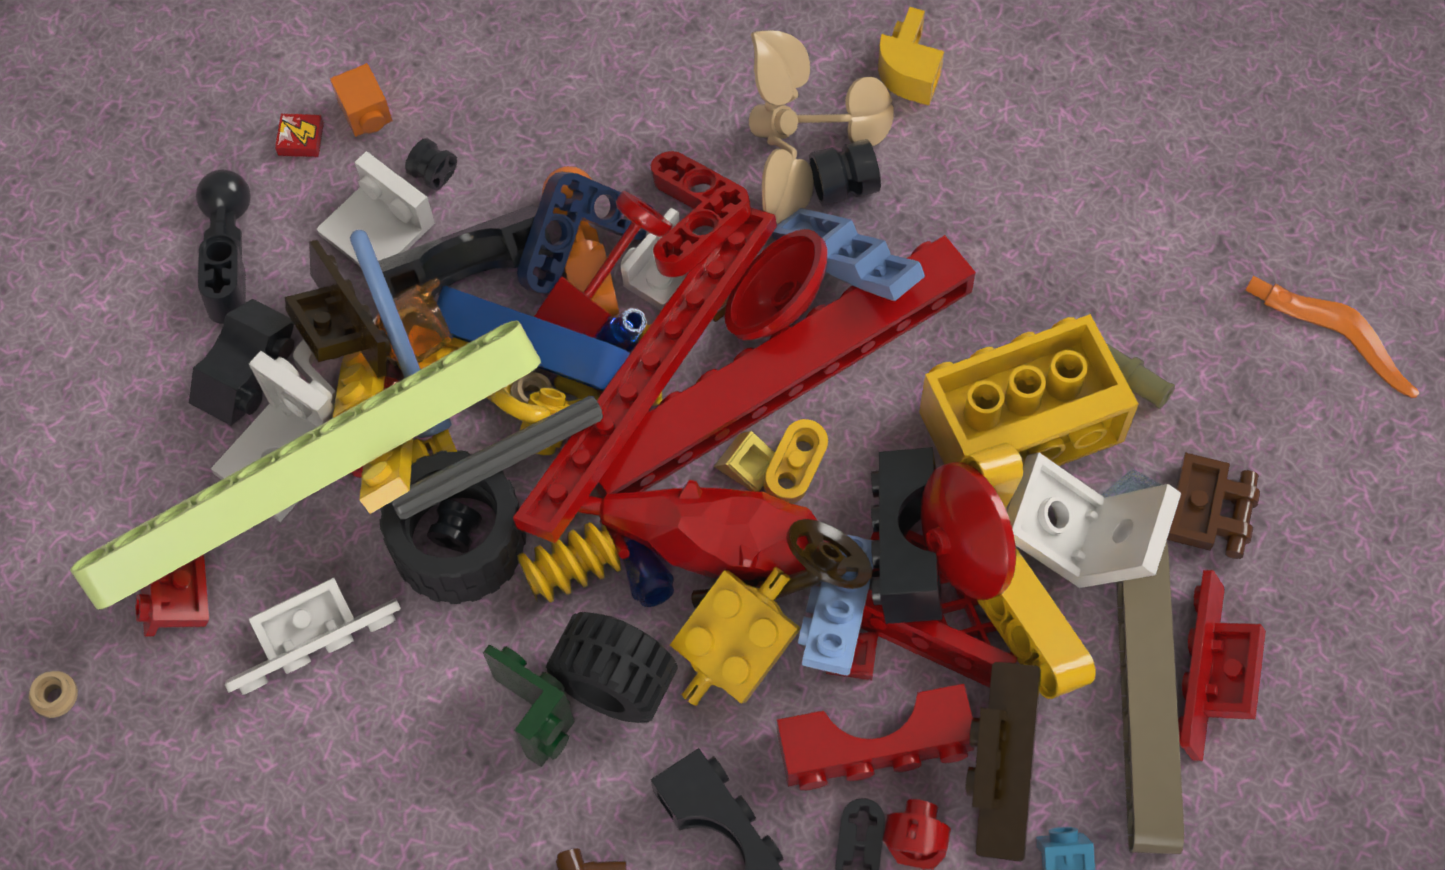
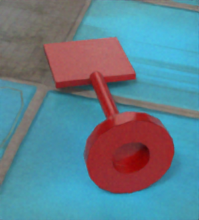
M622 191L616 200L618 210L632 222L591 282L582 292L561 276L534 317L596 338L611 314L593 301V296L641 228L657 237H663L668 234L673 225L645 202L626 191Z

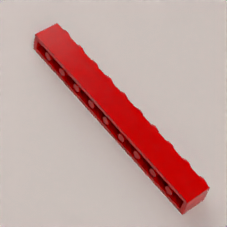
M946 235L934 242L926 241L920 244L907 259L919 261L925 277L896 301L869 293L852 285L843 292L839 299L827 306L825 304L816 306L806 315L805 319L792 327L787 326L772 334L768 341L755 349L753 347L744 349L734 358L733 362L720 370H709L697 380L696 384L683 392L675 391L667 395L658 407L646 413L595 486V489L602 498L606 494L647 490L972 293L976 272Z

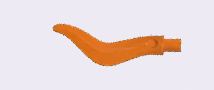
M1253 275L1245 291L1264 300V305L1297 319L1334 330L1344 335L1375 372L1391 387L1411 398H1416L1419 395L1418 389L1401 374L1374 329L1356 309L1338 302L1301 296L1286 290L1276 283L1273 286Z

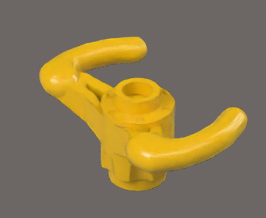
M557 376L554 380L556 389L541 388L540 392L530 394L528 403L517 400L507 393L504 388L491 394L489 397L504 412L522 420L520 430L588 396H593L598 400L602 393L595 388L562 376ZM563 392L571 394L579 399L567 401L566 395ZM563 440L535 454L552 455L555 453L556 447H561Z

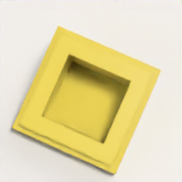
M752 431L740 433L714 467L747 489L759 492L764 486L766 470L775 452Z

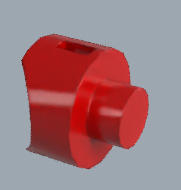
M909 799L906 802L904 813H891L887 815L883 841L898 864L933 870L945 858L951 828L947 824L936 820L939 808L937 805L924 800Z

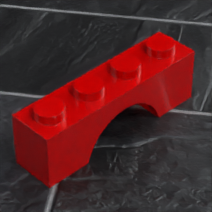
M964 684L917 692L915 706L907 722L892 734L880 738L865 739L847 734L830 720L824 710L777 719V736L788 787L799 785L800 790H814L828 784L827 779L846 776L847 781H860L874 776V770L893 766L894 772H907L919 768L923 760L940 758L941 763H953L969 756L968 752L974 751L975 747L970 746V729L973 717Z

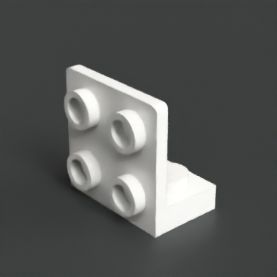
M367 151L355 161L360 177L358 181L360 188L317 228L322 238L358 266L360 264L350 241V236L355 230H363L367 233L379 261L408 250L435 224L427 196Z

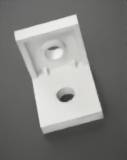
M260 351L249 365L270 404L213 465L211 470L214 475L222 480L333 419L332 394L319 382L312 380L308 384L298 377L299 372L284 358L278 357L274 360ZM297 503L273 515V517L281 522Z
M1038 452L1027 455L1023 466L1022 480L1012 497L1007 514L1012 525L1015 545L1078 588L1156 575L1181 493L1171 485L1165 484L1104 498ZM1050 505L1053 507V512L1057 519L1055 527L1048 518V508Z

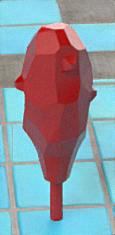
M688 480L683 488L606 494L603 498L589 496L578 511L579 513L599 516L602 525L647 546L673 566L716 579L720 577L723 571L729 570L742 581L768 578L774 567L779 568L783 571V574L787 575L804 570L805 567L796 559L788 546L787 532L795 521L801 519L817 520L812 511L807 507L788 503L765 492L700 488L697 481ZM806 536L797 538V545L804 550L806 545L809 544Z

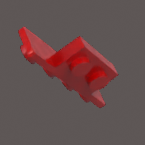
M1203 570L1201 585H1197L1194 590V608L1197 612L1196 627L1191 628L1188 634V650L1192 658L1190 672H1185L1182 679V693L1186 700L1184 716L1178 718L1179 745L1195 761H1203L1209 717L1256 720L1266 634L1261 624L1221 623L1225 588L1214 570Z

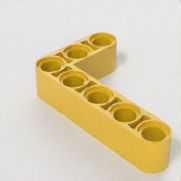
M1003 443L964 456L960 462L977 469L991 483L1006 509L1023 476V463L1018 451L1011 444ZM1016 548L1015 572L1008 589L997 597L977 601L1013 655L1018 657L1017 661L1019 664L1040 667L1039 693L1047 699H1054L1091 684L1096 676L1094 661Z

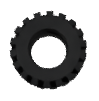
M579 612L572 615L546 664L548 674L564 685V691L587 707L618 720L633 723H649L654 718L678 669V665L675 663L673 656L657 640L631 624L604 614Z

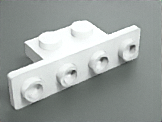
M335 578L324 581L249 618L268 660L226 680V689L229 693L239 688L242 695L254 691L268 683L265 675L283 667L285 674L290 673L310 663L311 659L308 654L324 646L328 653L353 642L351 633L367 625L371 632L389 625L396 620L393 613L400 610L401 607L397 599L394 598L354 618Z

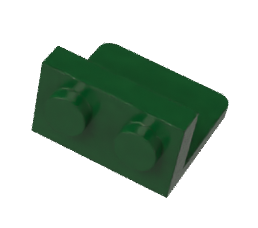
M488 645L483 651V655L494 679L532 704V707L514 731L525 756L542 767L549 757L554 760L564 750L569 740V735L566 733L575 722L569 707L571 703L563 692L565 687L555 677L546 672H542L538 676L525 667L527 662L514 650L504 646L500 651L494 646Z

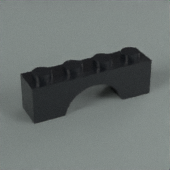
M532 204L379 260V265L397 310L401 311L434 299L441 291L442 286H449L468 276L497 268H518L537 208ZM545 228V238L552 245L547 228ZM539 250V254L547 256L554 254L551 251Z
M933 447L879 452V470L871 471L873 497H879V505H871L873 532H879V540L871 541L873 567L880 568V577H872L871 579L872 598L874 606L882 605L886 624L942 620V591L937 554L920 549L905 538L912 526L921 519L923 491L930 475L936 470Z
M698 748L651 779L654 794L678 830L707 828L725 835L740 851L744 860L745 870H783L779 862L784 860L777 845L769 835L761 839L751 824L756 820L753 811L741 795L734 799L724 784L729 781V778L714 756L707 760L700 748Z

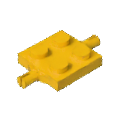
M774 567L772 573L760 589L745 584L729 570L723 571L670 643V646L686 658L697 672L687 688L681 693L684 699L690 698L688 700L689 703L697 706L711 685L724 689L741 704L746 703L800 631L801 627L784 615L775 601V598L791 579L787 574H783L782 570Z

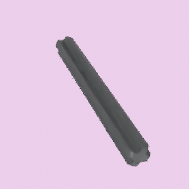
M588 396L410 485L409 492L391 501L392 506L400 519H407L601 421L603 418L602 409L593 396Z

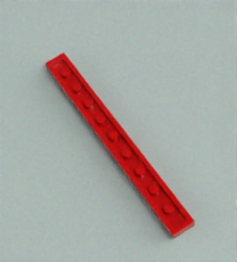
M751 207V215L747 221L687 274L598 398L597 402L603 414L602 420L570 437L514 515L513 519L517 529L556 544L776 229L775 214Z

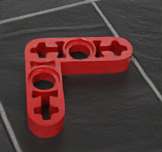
M667 151L657 155L651 162L650 167L654 184L660 191L694 210L676 224L666 236L657 241L653 248V254L657 269L662 275L666 277H679L690 272L746 222L751 215L749 194L741 185L682 153ZM700 184L711 186L708 190L700 193L690 191L694 186ZM701 226L713 228L711 232L704 235L692 233Z

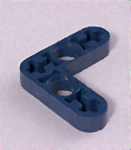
M558 172L552 175L546 183L518 265L517 276L522 287L528 291L543 294L552 291L563 275L581 220L622 236L631 224V221L620 219L623 214L618 210L616 200L621 192L576 173ZM563 185H568V188L573 191L572 198H566V195L561 193ZM604 194L610 201V211L604 218H599L595 213L594 205L597 198ZM554 207L560 208L562 211H568L567 216L553 213ZM555 220L561 226L562 232L559 241L551 245L545 238V228L551 221ZM641 228L634 237V240L643 241L647 231ZM539 250L554 252L553 257L539 254ZM535 267H541V270L546 272L544 280L538 279L536 275H533Z

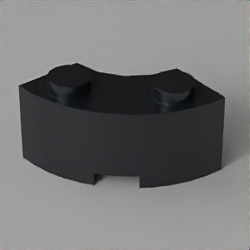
M254 299L226 314L222 330L214 346L205 358L193 367L188 403L230 426L245 414H253L261 404L263 390L249 363L260 351L274 360L278 357L286 360L294 348V340L291 338L294 328L292 320Z

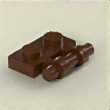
M1185 452L1176 490L1181 495L1167 540L1211 551L1217 535L1227 540L1226 556L1233 559L1243 558L1245 546L1251 542L1253 527L1250 525L1252 509L1258 506L1260 490L1257 488L1258 473L1244 470L1240 474L1239 482L1228 480L1230 463ZM1223 499L1229 500L1234 504L1232 518L1220 516Z

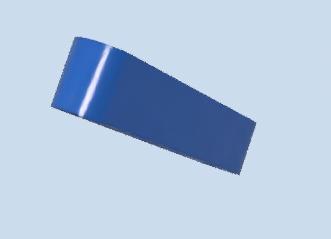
M442 286L427 324L428 327L470 343L505 323L517 320L520 322L541 359V363L537 368L600 391L605 390L630 355L626 350L447 286Z

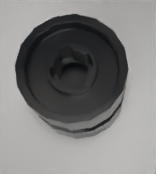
M868 139L844 144L841 152H837L831 147L809 154V165L814 180L813 185L822 206L845 201L848 193L861 197L877 193L881 190L877 158Z

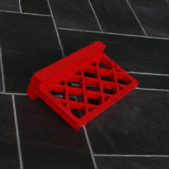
M909 530L905 538L914 546L928 551L923 536ZM873 532L870 540H879V532ZM873 567L872 573L880 571V568ZM941 573V584L948 583ZM868 589L860 625L861 629L868 632H878L879 637L990 688L991 670L994 662L1016 664L1018 658L1012 652L1009 654L990 644L986 634L997 631L992 622L981 624L974 606L979 605V602L957 589L956 591L960 599L942 604V620L891 624L885 623L882 605L874 606L872 590ZM965 609L972 627L957 630L948 626L943 614Z

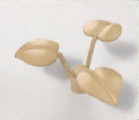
M766 30L751 33L754 46L755 82L765 104L756 105L752 109L749 116V127L755 136L768 138L767 143L769 145H776L781 148L773 150L768 156L762 175L763 211L775 214L776 223L779 224L800 208H806L812 197L814 184L809 163L803 159H796V149L781 139H785L793 134L797 129L798 123L849 122L848 137L850 142L868 139L873 147L879 144L889 133L893 122L894 109L892 98L885 85L877 78L862 77L852 83L846 94L845 103L848 114L796 115L785 104L797 99L798 91L796 88L803 86L809 79L810 61L804 45L794 36L781 31Z

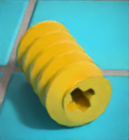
M591 522L584 524V539L574 529L569 531L568 546L560 539H558L556 544L551 542L552 554H549L541 545L534 547V562L524 553L517 555L520 567L536 601L537 595L541 593L549 603L554 602L555 586H558L566 595L571 594V579L573 578L583 587L588 586L587 572L590 570L600 580L604 579L605 563H608L616 572L621 571L620 558L605 525L601 524V531H599Z

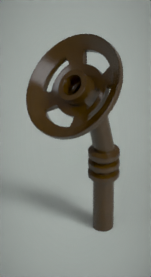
M801 519L795 521L788 529L787 543L793 555L805 569L788 575L791 578L790 581L787 582L775 600L822 582H828L848 589L861 588L868 583L872 576L870 560L854 540L837 528L817 520ZM806 536L809 542L804 550L797 545V538ZM846 571L856 572V578L851 581H846L842 577ZM767 578L760 580L752 579L750 581L743 580V582L760 589ZM700 589L692 592L691 600L695 608L698 607L710 589Z

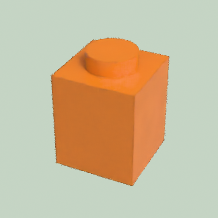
M368 63L330 78L336 99L355 137L364 133L377 132L385 124L393 122L386 98Z

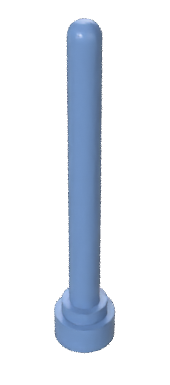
M355 230L350 236L351 244L404 378H407L421 370L370 239L365 231ZM450 418L419 434L418 437H429L448 429L452 425Z

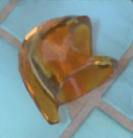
M433 278L422 285L416 284L393 298L418 363L453 341L443 314L432 295V291L440 285V280L437 278ZM378 312L373 322L378 330L386 332ZM391 345V355L387 357L398 361Z

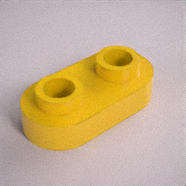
M801 419L788 426L766 470L764 488L767 494L791 504L800 501L805 496L828 446L827 433L820 424L813 420ZM804 441L809 443L812 449L801 451L796 444ZM782 478L790 479L794 486L785 489L779 485L778 480Z

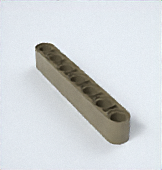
M1166 540L1156 575L1116 582L1117 607H1122L1118 608L1119 651H1124L1120 652L1121 695H1126V697H1122L1123 741H1128L1124 742L1125 786L1130 787V789H1126L1128 834H1133V836H1128L1130 853L1181 854L1184 846V815L1169 552Z

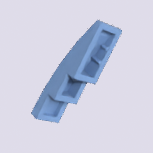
M800 208L778 224L772 233L773 238L777 240L790 232L800 229H809L816 232L827 245V273L864 291L896 301L925 277L919 261L891 255L885 240L858 234L851 219Z

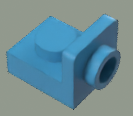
M1056 827L1048 830L1049 835L1036 837V845L1042 855L1043 870H1095L1094 844L1084 833H1078L1077 828Z

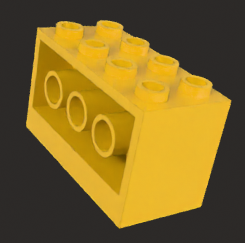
M1091 314L1078 319L1074 317L1064 318L1055 323L1052 328L1037 334L1034 332L1023 333L1014 338L1011 343L995 349L993 347L982 348L973 353L970 358L954 364L952 362H943L936 365L929 373L925 374L919 413L944 465L960 462L966 455L1008 443L1018 451L1023 466L1027 455L1038 452L1058 466L1124 442L1139 404Z

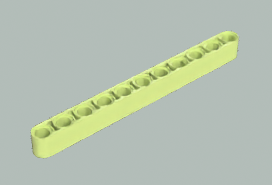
M516 320L505 323L97 548L78 560L71 567L70 571L95 608L99 610L107 608L526 376L539 366L541 359L520 322Z

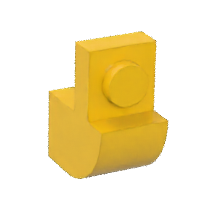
M909 7L904 22H896L892 36L881 34L878 72L881 81L892 93L901 98L929 106L941 76L944 51L919 44L923 34L925 11Z

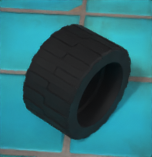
M446 450L436 452V454L427 457L425 455L411 465L410 485L472 454H469L467 451L447 452ZM503 470L444 499H476L489 505L496 514L494 527L484 542L474 550L460 556L450 558L430 556L416 549L413 544V534L419 520L436 504L407 519H400L391 502L380 508L381 519H379L380 530L384 536L383 540L400 576L411 585L415 592L420 595L423 594L436 602L444 601L450 602V604H461V602L466 601L474 602L482 599L481 597L490 593L493 594L499 590L500 586L507 580L509 581L515 574V569L519 564L517 555L523 553L524 545H526V532L517 529L513 517L520 506L510 479L505 477Z

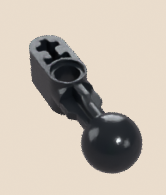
M225 169L215 170L205 175L199 182L196 190V200L199 209L210 219V228L204 232V240L199 246L198 289L209 318L219 324L224 323L226 314L246 303V272L242 261V231L236 227V219L247 211L251 199L250 189L246 181L239 174Z

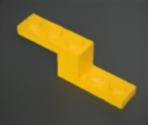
M361 351L345 355L342 359L333 418L384 390L385 376L377 377ZM413 438L363 465L359 500L370 514L410 491Z

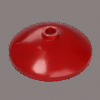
M809 229L796 230L774 241L753 260L732 290L726 305L725 324L733 335L742 340L765 338L789 326L806 312L819 291L827 268V245L823 238Z
M952 462L938 467L930 475L921 500V524L926 548L928 551L937 554L939 571L954 588L976 600H989L997 597L1008 589L1016 566L1015 538L1004 504L991 483L972 466L961 462Z

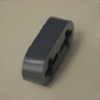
M857 798L849 802L844 808L841 816L835 870H843V866L852 865L854 850L864 851V868L871 870L880 869L885 818L881 807L875 801L867 798ZM859 811L869 812V820L876 822V826H868L865 841L856 840L857 825L849 822V818L854 819L858 817Z

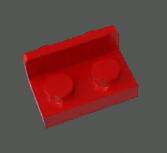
M204 554L141 589V594H137L135 617L137 622H143L145 637L155 636L159 627H206L209 621Z

